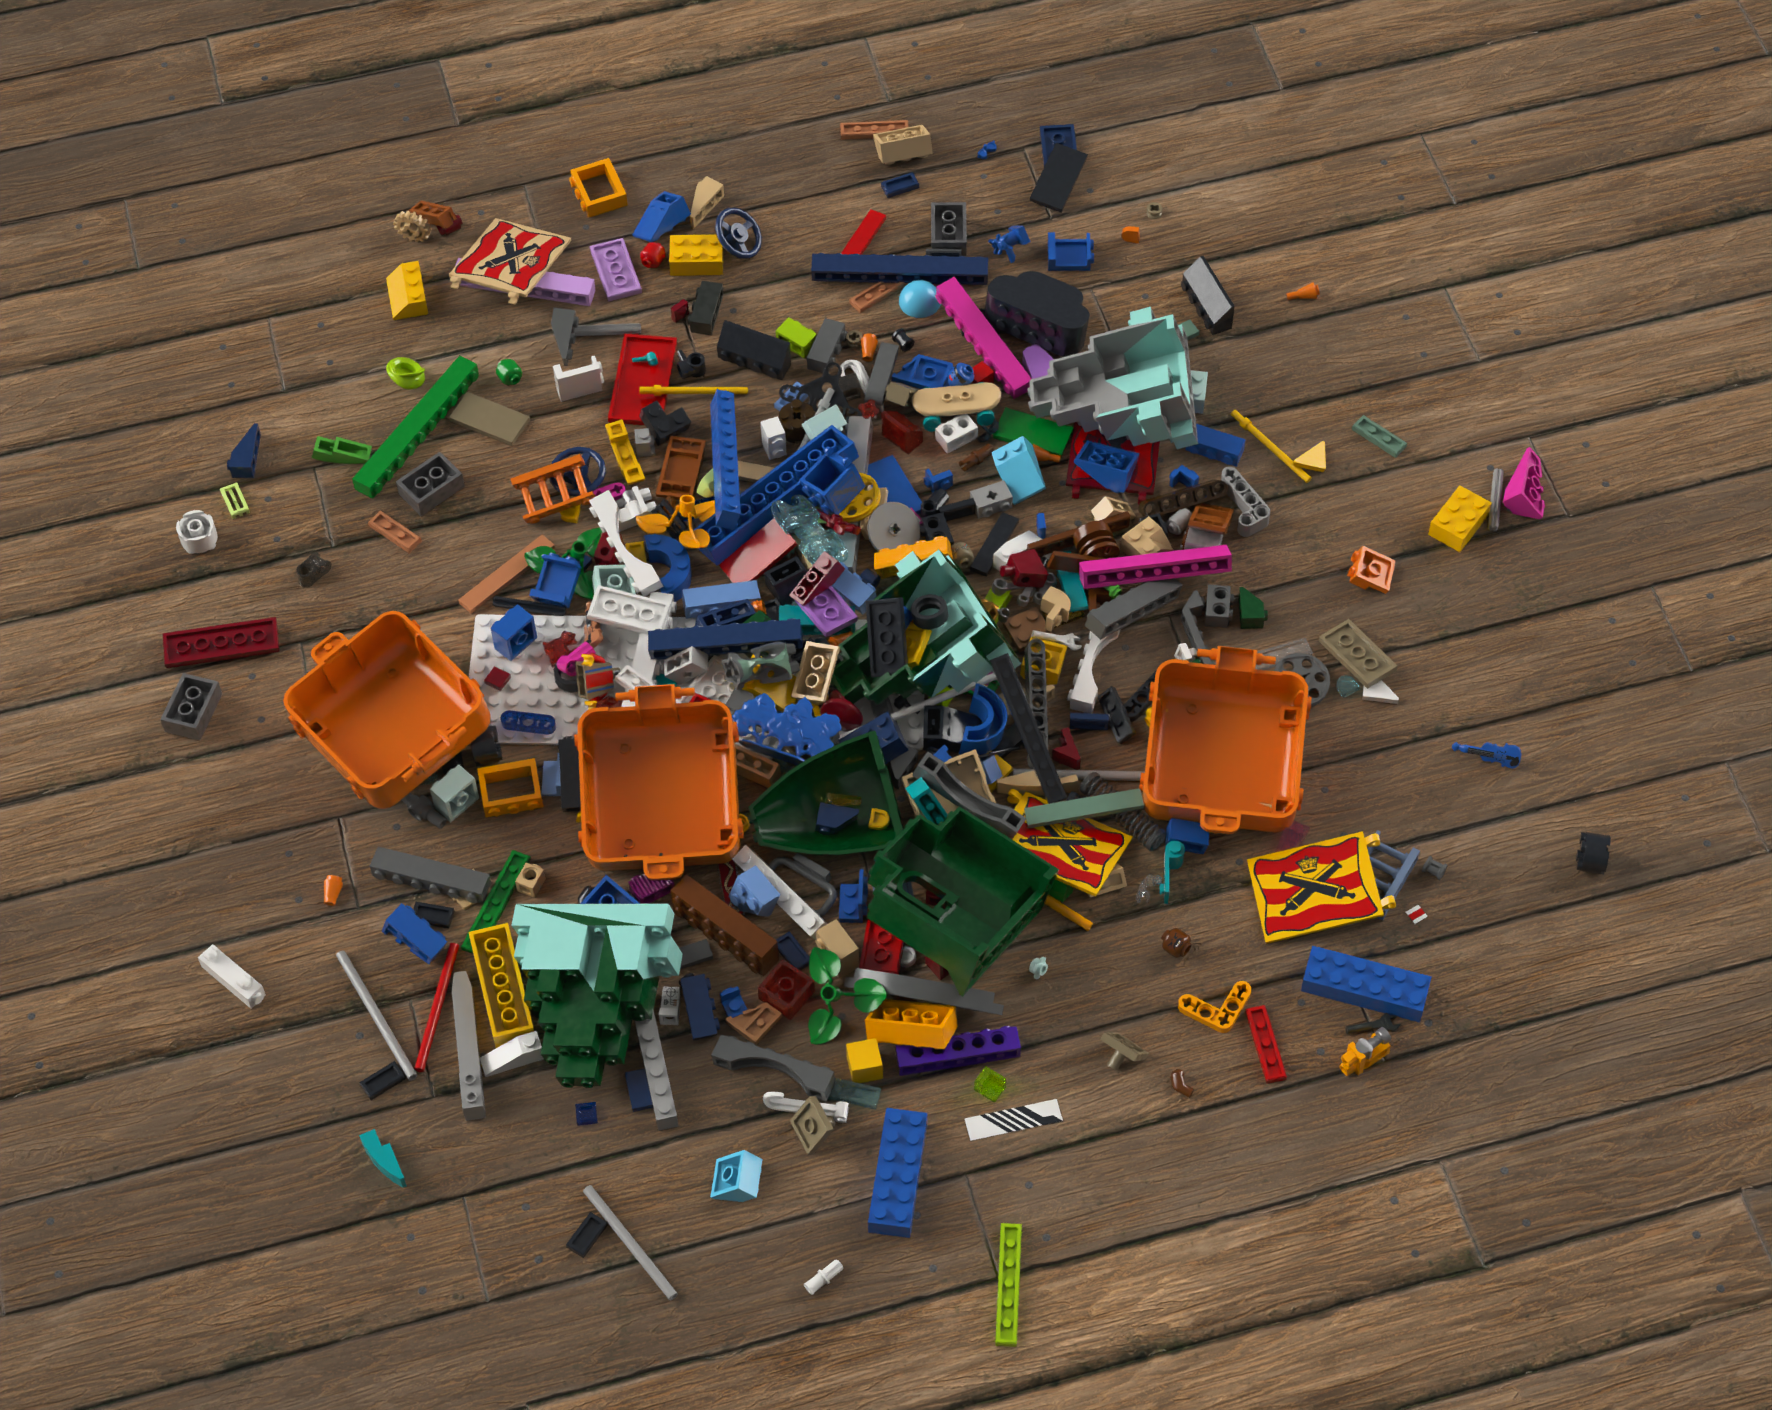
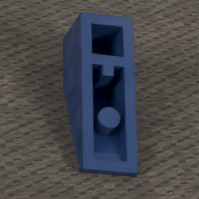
M258 423L253 424L231 452L230 460H227V470H230L232 478H254L261 438Z
M745 599L697 615L695 626L742 624L756 612L749 599Z

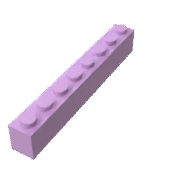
M546 272L527 297L591 306L596 291L594 279L588 277ZM461 281L460 286L507 293L466 281Z

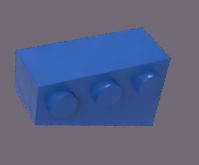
M402 903L386 919L382 929L384 934L391 933L397 937L396 942L400 945L404 942L411 948L410 952L428 964L439 955L447 944L446 938L441 932H435L430 927L428 921L423 918L420 919L415 915V911L410 906H405Z

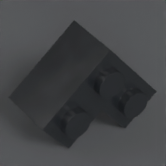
M658 401L642 408L639 415L646 428H649L650 434L654 436L658 446L668 441L670 436H677L688 430L691 425V420L682 407L666 415Z

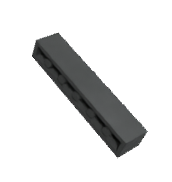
M1176 578L1143 582L1140 586L1131 588L1127 593L1118 595L1114 600L1105 602L1101 607L1092 609L1087 614L1085 626L1101 640L1177 599L1183 585Z
M379 846L370 864L372 876L379 880L387 879L399 885L406 884L415 889L422 888L430 890L435 894H446L455 899L463 897L471 903L478 902L484 904L487 892L492 884L490 875L487 873Z

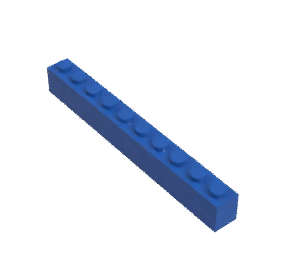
M716 389L710 404L716 526L734 530L741 514L734 393Z

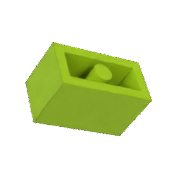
M789 317L776 330V338L790 342V350L802 358L809 354L817 337V334L812 329L804 327L800 322L794 321Z

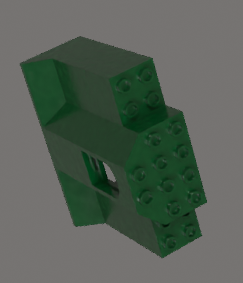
M960 806L954 812L950 811L945 821H941L938 825L919 814L914 820L910 819L904 830L900 829L893 841L889 840L883 851L879 850L875 855L874 861L876 862L869 871L871 876L868 884L875 887L873 891L874 898L868 905L869 913L867 918L947 969L959 995L963 997L1042 911L1059 869ZM915 882L942 900L932 909L903 889L902 884ZM945 903L948 905L945 909L941 908Z

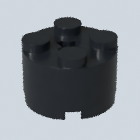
M490 724L486 731L471 743L476 767L498 763L500 760H503L500 743L496 744V742H499L496 725L492 726Z
M1581 832L1579 844H1581L1580 850H1577L1576 870L1604 875L1610 853L1607 847L1611 843L1610 835Z

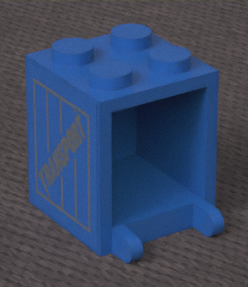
M827 446L822 457L799 481L802 485V491L808 496V502L812 506L820 507L826 514L839 515L860 493L865 484L851 460L847 457H841L831 447Z

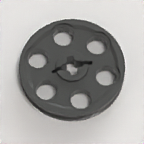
M1304 653L1290 654L1282 658L1277 663L1274 671H1287L1283 665L1285 663L1291 664L1293 666L1291 672L1298 673L1305 678L1308 692L1314 690L1319 694V697L1311 699V707L1319 704L1325 698L1330 686V675L1326 666L1316 657ZM1309 661L1312 667L1309 669L1304 668L1302 662ZM1322 675L1325 681L1317 682L1314 676Z

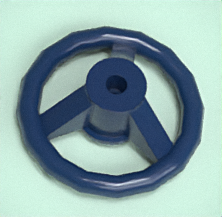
M726 208L719 213L716 218L715 231L722 247L729 254L740 259H750L756 256L761 248L762 235L755 219L739 208ZM730 214H736L744 218L746 222L744 224L734 223L730 226L723 220ZM751 227L755 235V246L752 250L748 251L744 242L748 239L747 230Z
M574 447L558 454L551 464L559 462L570 455L583 454L582 458L584 459L585 466H582L580 471L587 492H593L603 482L606 474V465L601 455L596 451L586 447ZM591 457L596 460L599 467L598 476L593 483L589 481L588 476ZM571 471L565 472L563 475L564 481L577 488V490L567 489L569 496H580L574 473ZM549 478L554 489L560 492L556 478Z

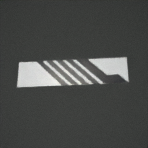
M1057 1099L965 1118L970 1141L1063 1121Z

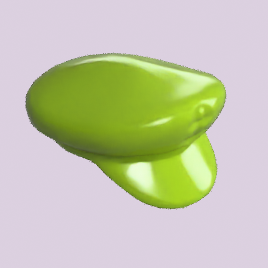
M405 357L394 358L386 366L389 377L404 389H417L425 381V369L412 359Z

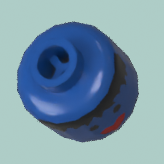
M958 363L948 372V383L950 386L968 385L974 380L973 368L965 363Z

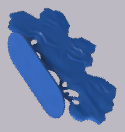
M766 693L756 696L755 699L744 702L741 710H736L732 715L734 721L737 722L739 736L752 734L756 739V742L746 739L739 740L742 746L797 766L805 761L800 758L802 755L809 754L812 757L835 746L830 737L835 736L842 727L839 723L840 719L836 715L824 713L813 718V706L806 697L799 700L797 704L786 706L783 713H777L774 701ZM756 725L761 726V736H759L760 733H756ZM750 726L753 728L752 732L749 731ZM769 731V734L764 736V733ZM769 736L776 737L779 740L777 749L762 745L763 740ZM808 745V748L803 750L804 746ZM784 746H795L796 756L781 750Z

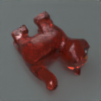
M563 631L559 638L553 639L548 643H542L552 668L561 656H568L576 649L574 648L570 651L567 647L577 644L575 633Z

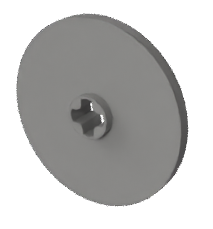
M887 502L878 506L871 513L867 524V532L871 544L879 552V550L884 548L891 550L902 544H907L908 546L915 544L920 538V524L917 516L908 506L899 502ZM893 526L895 529H897V532L895 533L890 529Z

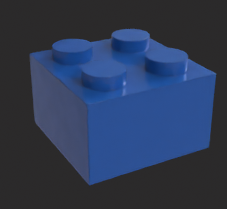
M518 604L514 608L509 609L505 616L499 621L494 622L490 628L495 650L509 661H512L537 639L534 617Z

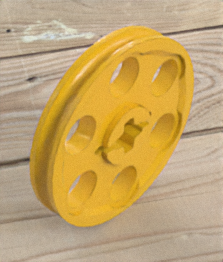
M859 473L865 487L873 485V488L865 491L864 487L839 514L843 517L842 520L849 523L863 520L878 507L881 498L880 489L877 482L867 474ZM872 500L870 505H864L865 501ZM857 510L854 515H848L849 511Z

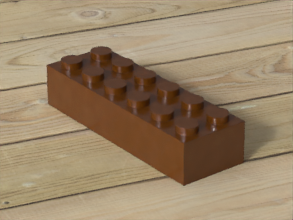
M687 874L671 890L674 913L678 917H684L688 920V923L693 928L700 929L709 940H715L721 949L731 952L737 961L747 964L755 974L759 973L764 977L779 961L778 941Z

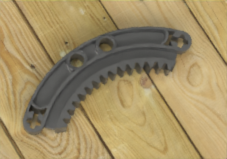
M856 968L854 978L845 977L844 987L854 989L856 981L862 978H870L879 982L885 988L887 995L1003 1015L1004 1005L993 1003L994 992L971 988L962 997L953 984Z

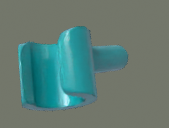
M649 352L643 357L632 358V362L648 361L650 366L658 364L654 352Z

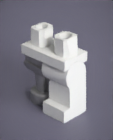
M634 486L632 490L624 491L622 498L615 501L619 508L625 507L620 509L619 532L638 525L636 516L652 514L651 511L656 508L655 501L645 504V501L652 499L649 488L639 490L637 486Z

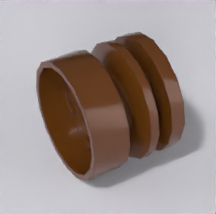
M1088 522L1078 528L1073 534L1072 540L1080 555L1109 559L1117 558L1120 554V549L1113 538L1107 522Z

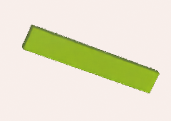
M1001 1223L995 1346L1017 1347L1022 1224Z

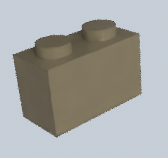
M890 382V385L888 384L885 389V399L902 406L913 407L912 396L918 389L902 383Z

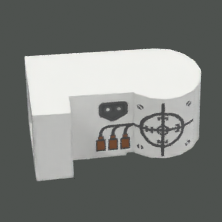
M664 986L661 1008L659 1010L660 1024L679 1025L680 987Z

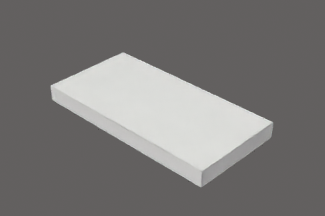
M598 585L587 614V619L648 634V631L663 629L671 603Z

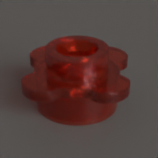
M872 399L858 406V409L862 411L864 419H868L870 416L873 418L879 413V408H876L875 401Z

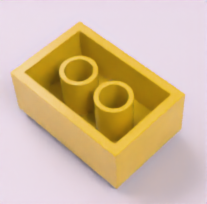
M716 234L670 235L669 266L671 276L723 275L724 248Z
M1459 485L1431 521L1428 535L1461 552L1489 516L1492 502Z

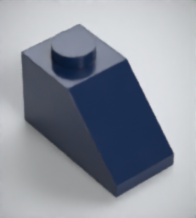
M820 802L815 831H819L823 835L835 834L857 820L859 809Z

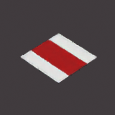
M1419 905L1406 911V914L1414 924L1428 917Z

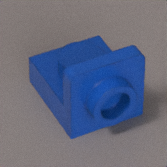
M738 986L734 988L729 987L720 993V1001L727 1017L731 1016L734 1018L747 1010Z

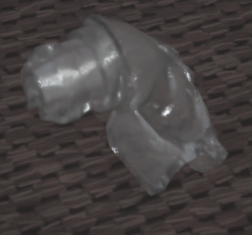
M1149 874L1141 881L1136 895L1137 903H1140L1141 898L1146 899V903H1149L1150 893L1147 888L1162 884V877L1160 875L1154 876Z

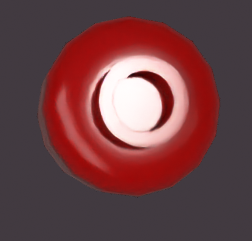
M658 242L648 243L640 253L642 264L647 268H657L666 257L665 248Z

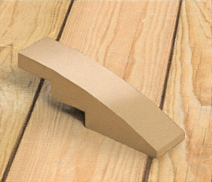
M1035 771L997 779V793L1008 794L1011 789H1016L1022 796L1025 792L1036 796H1044ZM1076 774L1060 778L1065 793L1078 791V778Z

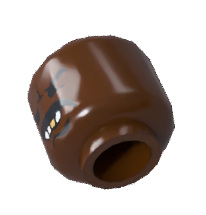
M1179 928L1166 930L1161 937L1163 940L1162 948L1175 958L1184 957L1192 947L1190 936Z

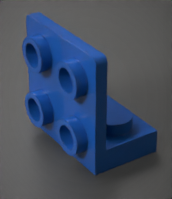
M864 869L859 871V884H840L839 922L863 923V915L867 916L868 876H864Z

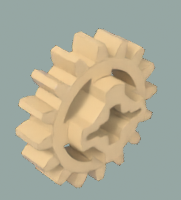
M401 211L400 214L396 215L393 225H395L394 229L398 230V234H402L403 238H409V241L415 240L417 243L419 240L421 242H424L425 239L427 240L432 230L430 228L431 224L427 223L428 220L422 219V215L417 216L416 212L410 213L407 211L404 213Z

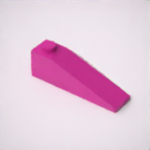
M1530 447L1526 449L1505 489L1503 503L1515 515L1542 519L1545 503L1541 500L1540 495L1543 493V487L1539 482V478L1542 477L1541 459Z

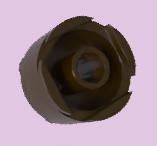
M794 399L792 402L784 405L779 412V421L785 431L786 441L795 443V441L802 442L806 432L801 424L815 416L813 408L799 399Z

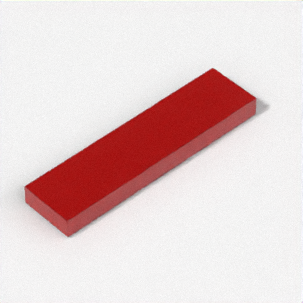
M870 209L841 254L862 255L886 220V215Z
M1262 1005L1245 1009L1266 1084L1286 1080L1287 1075L1266 1006Z

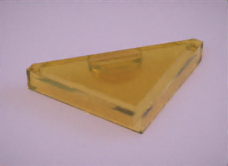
M828 793L825 798V803L837 806L860 805L862 803L861 796Z

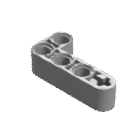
M1234 467L1224 468L1221 480L1228 486L1227 494L1243 512L1238 520V533L1241 536L1248 537L1266 528L1269 524L1270 508Z

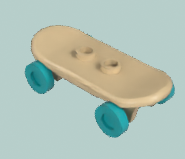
M987 382L962 386L928 387L918 390L913 394L912 405L917 412L924 415V429L930 432L935 431V428L942 424L938 416L972 414L978 412L976 416L977 423L981 426H989L994 422L995 416L991 410L1000 402L1001 391L997 385Z

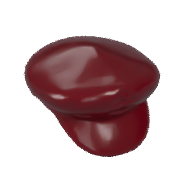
M836 690L829 694L828 700L820 708V715L826 713L839 717V723L842 727L841 731L848 732L860 727L863 723L861 711Z

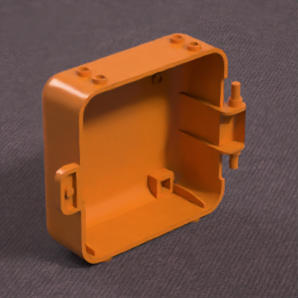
M389 611L381 614L350 640L340 632H333L311 650V657L317 666L294 683L286 691L283 700L284 706L290 715L288 719L301 739L306 738L350 783L352 790L359 799L362 800L364 798L370 805L379 809L391 808L483 734L488 728L491 718L490 711L484 700L485 696L479 689L480 685L478 682L464 674L420 630L419 624L414 619L411 621L406 615L398 611Z
M1218 646L1217 649L1197 650V656L1216 660V665L1188 662V660L1179 659L1163 662L1156 671L1155 682L1150 683L1149 701H1152L1147 757L1145 773H1141L1139 789L1143 792L1142 798L1145 812L1157 820L1170 821L1171 818L1198 822L1203 830L1213 833L1234 834L1239 829L1278 833L1288 829L1295 819L1296 811H1300L1303 800L1304 788H1300L1304 735L1312 697H1308V685L1305 679L1298 673L1291 671L1277 672L1255 669V666L1261 665V663L1275 665L1276 657L1263 656L1262 653H1257V650ZM1260 803L1270 804V805H1272V806H1271V808H1270V807L1265 806V805L1260 804Z
M675 684L637 686L635 690H629V692L615 693L616 701L630 700V702H635V706L592 708L582 714L578 721V734L574 735L575 746H577L579 753L582 831H578V839L593 867L601 871L643 869L645 876L650 880H669L680 878L684 873V866L722 864L733 860L740 850V839L744 838L742 818H739L735 743L739 742L737 722H733L731 712L724 703L717 700L676 703V699H680L682 696H695V688L681 689V687H675Z

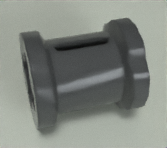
M1429 856L1422 868V872H1428L1436 876L1438 880H1441L1448 864H1441L1433 860L1432 856Z

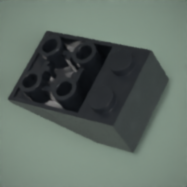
M924 705L923 750L930 746L939 750L945 745L948 748L947 751H960L965 727L981 725L982 720L976 715L946 706Z

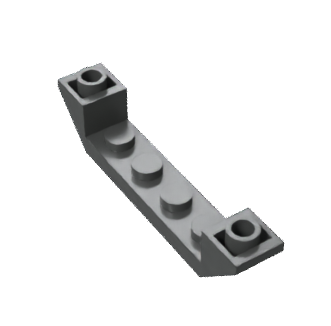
M1197 590L1193 591L1184 606L1181 622L1191 647L1196 648V650H1209L1208 646L1203 643L1202 631L1197 628L1196 617L1202 616L1203 608L1205 607L1204 598L1200 597ZM1196 656V659L1201 660L1200 663L1215 665L1214 661H1211L1208 657Z

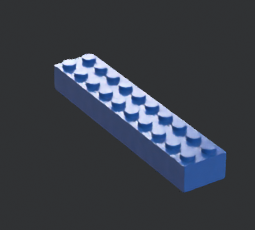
M833 425L829 426L740 494L741 514L734 530L716 526L715 514L696 527L694 530L704 529L710 536L709 545L705 548L697 549L716 566L719 565L775 517L779 519L807 497L802 491V485L799 480L822 457L827 446L831 447L836 454L843 458L847 457L853 462L859 457L854 442Z

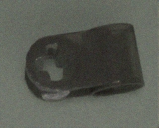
M318 552L312 553L309 558L296 568L300 586L311 587L330 571L332 563L321 558Z

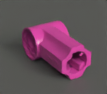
M585 641L568 656H561L557 661V668L569 676H576L575 661H584V657H581V654L587 655L596 652Z

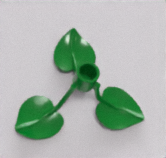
M600 528L590 529L580 534L577 541L573 543L571 550L568 549L561 557L566 558L570 555L580 562L582 566L581 575L579 574L574 593L591 600L594 597L593 571L584 573L583 562L586 552L594 557L602 535ZM539 546L526 552L524 557L530 568L540 574L544 560L541 558L542 554L549 555V553L556 554V552L551 547Z
M813 947L811 951L809 969L811 977L818 984L826 983L821 989L820 994L822 999L826 1001L825 1004L828 1005L830 1013L826 1009H818L811 1014L808 1022L811 1044L827 1043L833 1040L841 1030V1019L833 1015L834 1010L831 1002H837L841 996H855V1007L861 1012L868 1013L878 1009L887 998L885 988L879 982L870 978H862L856 981L854 984L855 993L841 992L837 986L831 985L833 982L832 977L838 976L841 971V960L834 952Z

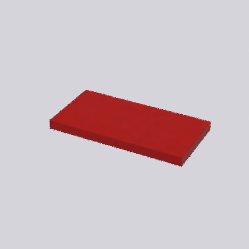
M624 334L608 414L609 423L623 420L624 424L644 425L639 417L641 409L655 401H658L665 412L668 394H661V396L640 394L639 387H654V385H661V387L670 386L677 338ZM649 352H654L658 360V364L655 366H650L648 361L632 362V358L646 356Z

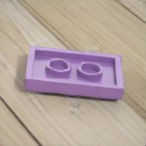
M832 586L805 606L795 601L825 637L858 621V616Z

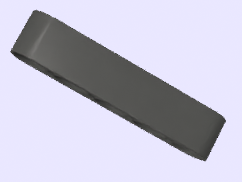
M881 342L866 389L865 403L883 406L886 396L885 389L891 380L899 352V345Z

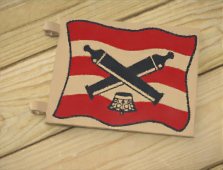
M495 218L449 273L450 281L453 282L451 288L458 289L461 281L470 282L507 292L510 298L508 303L515 305L519 296H528L571 242V238Z

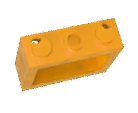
M609 158L570 170L571 177L569 182L572 188L575 187L576 198L581 200V208L583 212L586 211L588 217L628 206L627 194ZM606 174L615 194L590 201L581 181Z
M535 758L477 768L485 817H498L508 813L516 814L520 811L543 807ZM532 776L534 794L495 801L488 800L486 784Z

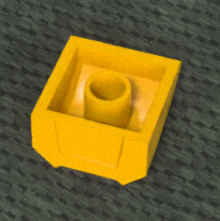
M1040 639L1045 644L1046 685H1055L1058 683L1068 646ZM1031 647L1033 652H1039L1036 647ZM1023 658L1020 675L1025 679V661ZM1031 665L1033 670L1039 671L1036 665Z

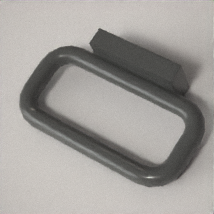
M798 852L793 857L794 861L787 857H777L772 860L768 866L773 871L778 865H786L828 891L829 897L820 909L814 911L822 917L830 910L837 898L835 887L829 883L832 880L830 871Z

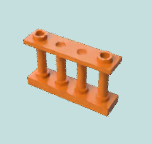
M580 454L511 478L514 488L522 491L529 513L523 515L526 523L534 524L539 522L541 518L581 504H591L589 500L596 496L592 491L587 492L580 471L581 467L585 466V462ZM568 471L574 473L581 494L571 499L563 478L564 473ZM551 477L556 478L563 502L554 505L546 485L547 479ZM534 483L539 484L546 508L535 511L528 489L529 485Z

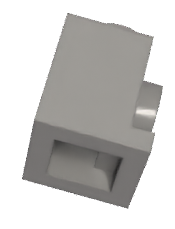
M649 428L634 429L637 457L655 456L654 436L650 435Z

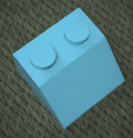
M746 1150L718 1158L716 1160L711 1198L738 1202L757 1198L763 1159Z

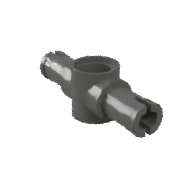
M409 793L401 800L407 805L408 812L419 821L422 819L428 820L439 829L445 826L447 819L435 811L432 801L426 796H417Z

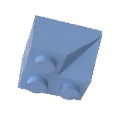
M755 865L737 876L728 897L732 904L737 906L740 911L768 917L772 914L780 893Z

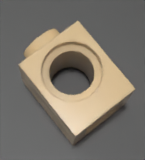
M525 863L515 881L517 891L535 898L546 879L544 869L536 864Z

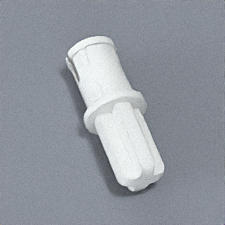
M834 1260L822 1271L818 1270V1273L813 1278L804 1283V1287L813 1295L823 1285L829 1284V1280L843 1270L842 1264L838 1260Z

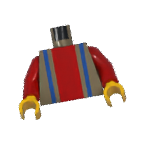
M595 653L581 654V657H584V661H575L578 695L589 700L585 701V705H588V710L598 708L599 702L609 691L614 689L613 680L620 672V669L618 667L612 668L611 663L606 662L603 657Z

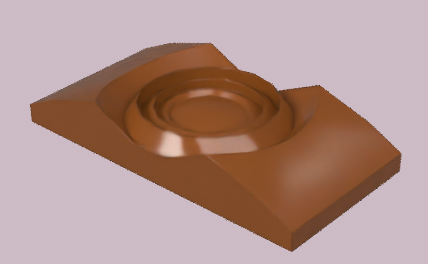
M670 436L656 490V497L679 500L682 495L694 497L700 469L703 465L706 440Z
M1199 503L1189 519L1188 527L1226 535L1234 509Z

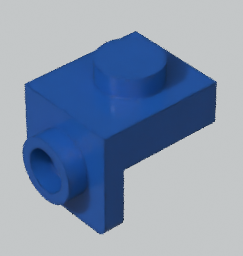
M1184 465L1174 469L1169 476V486L1172 488L1178 482L1186 487L1199 483L1197 473Z
M929 469L925 470L924 483L927 488L930 487L932 493L935 490H946L953 486V474L950 470L935 476L932 475Z

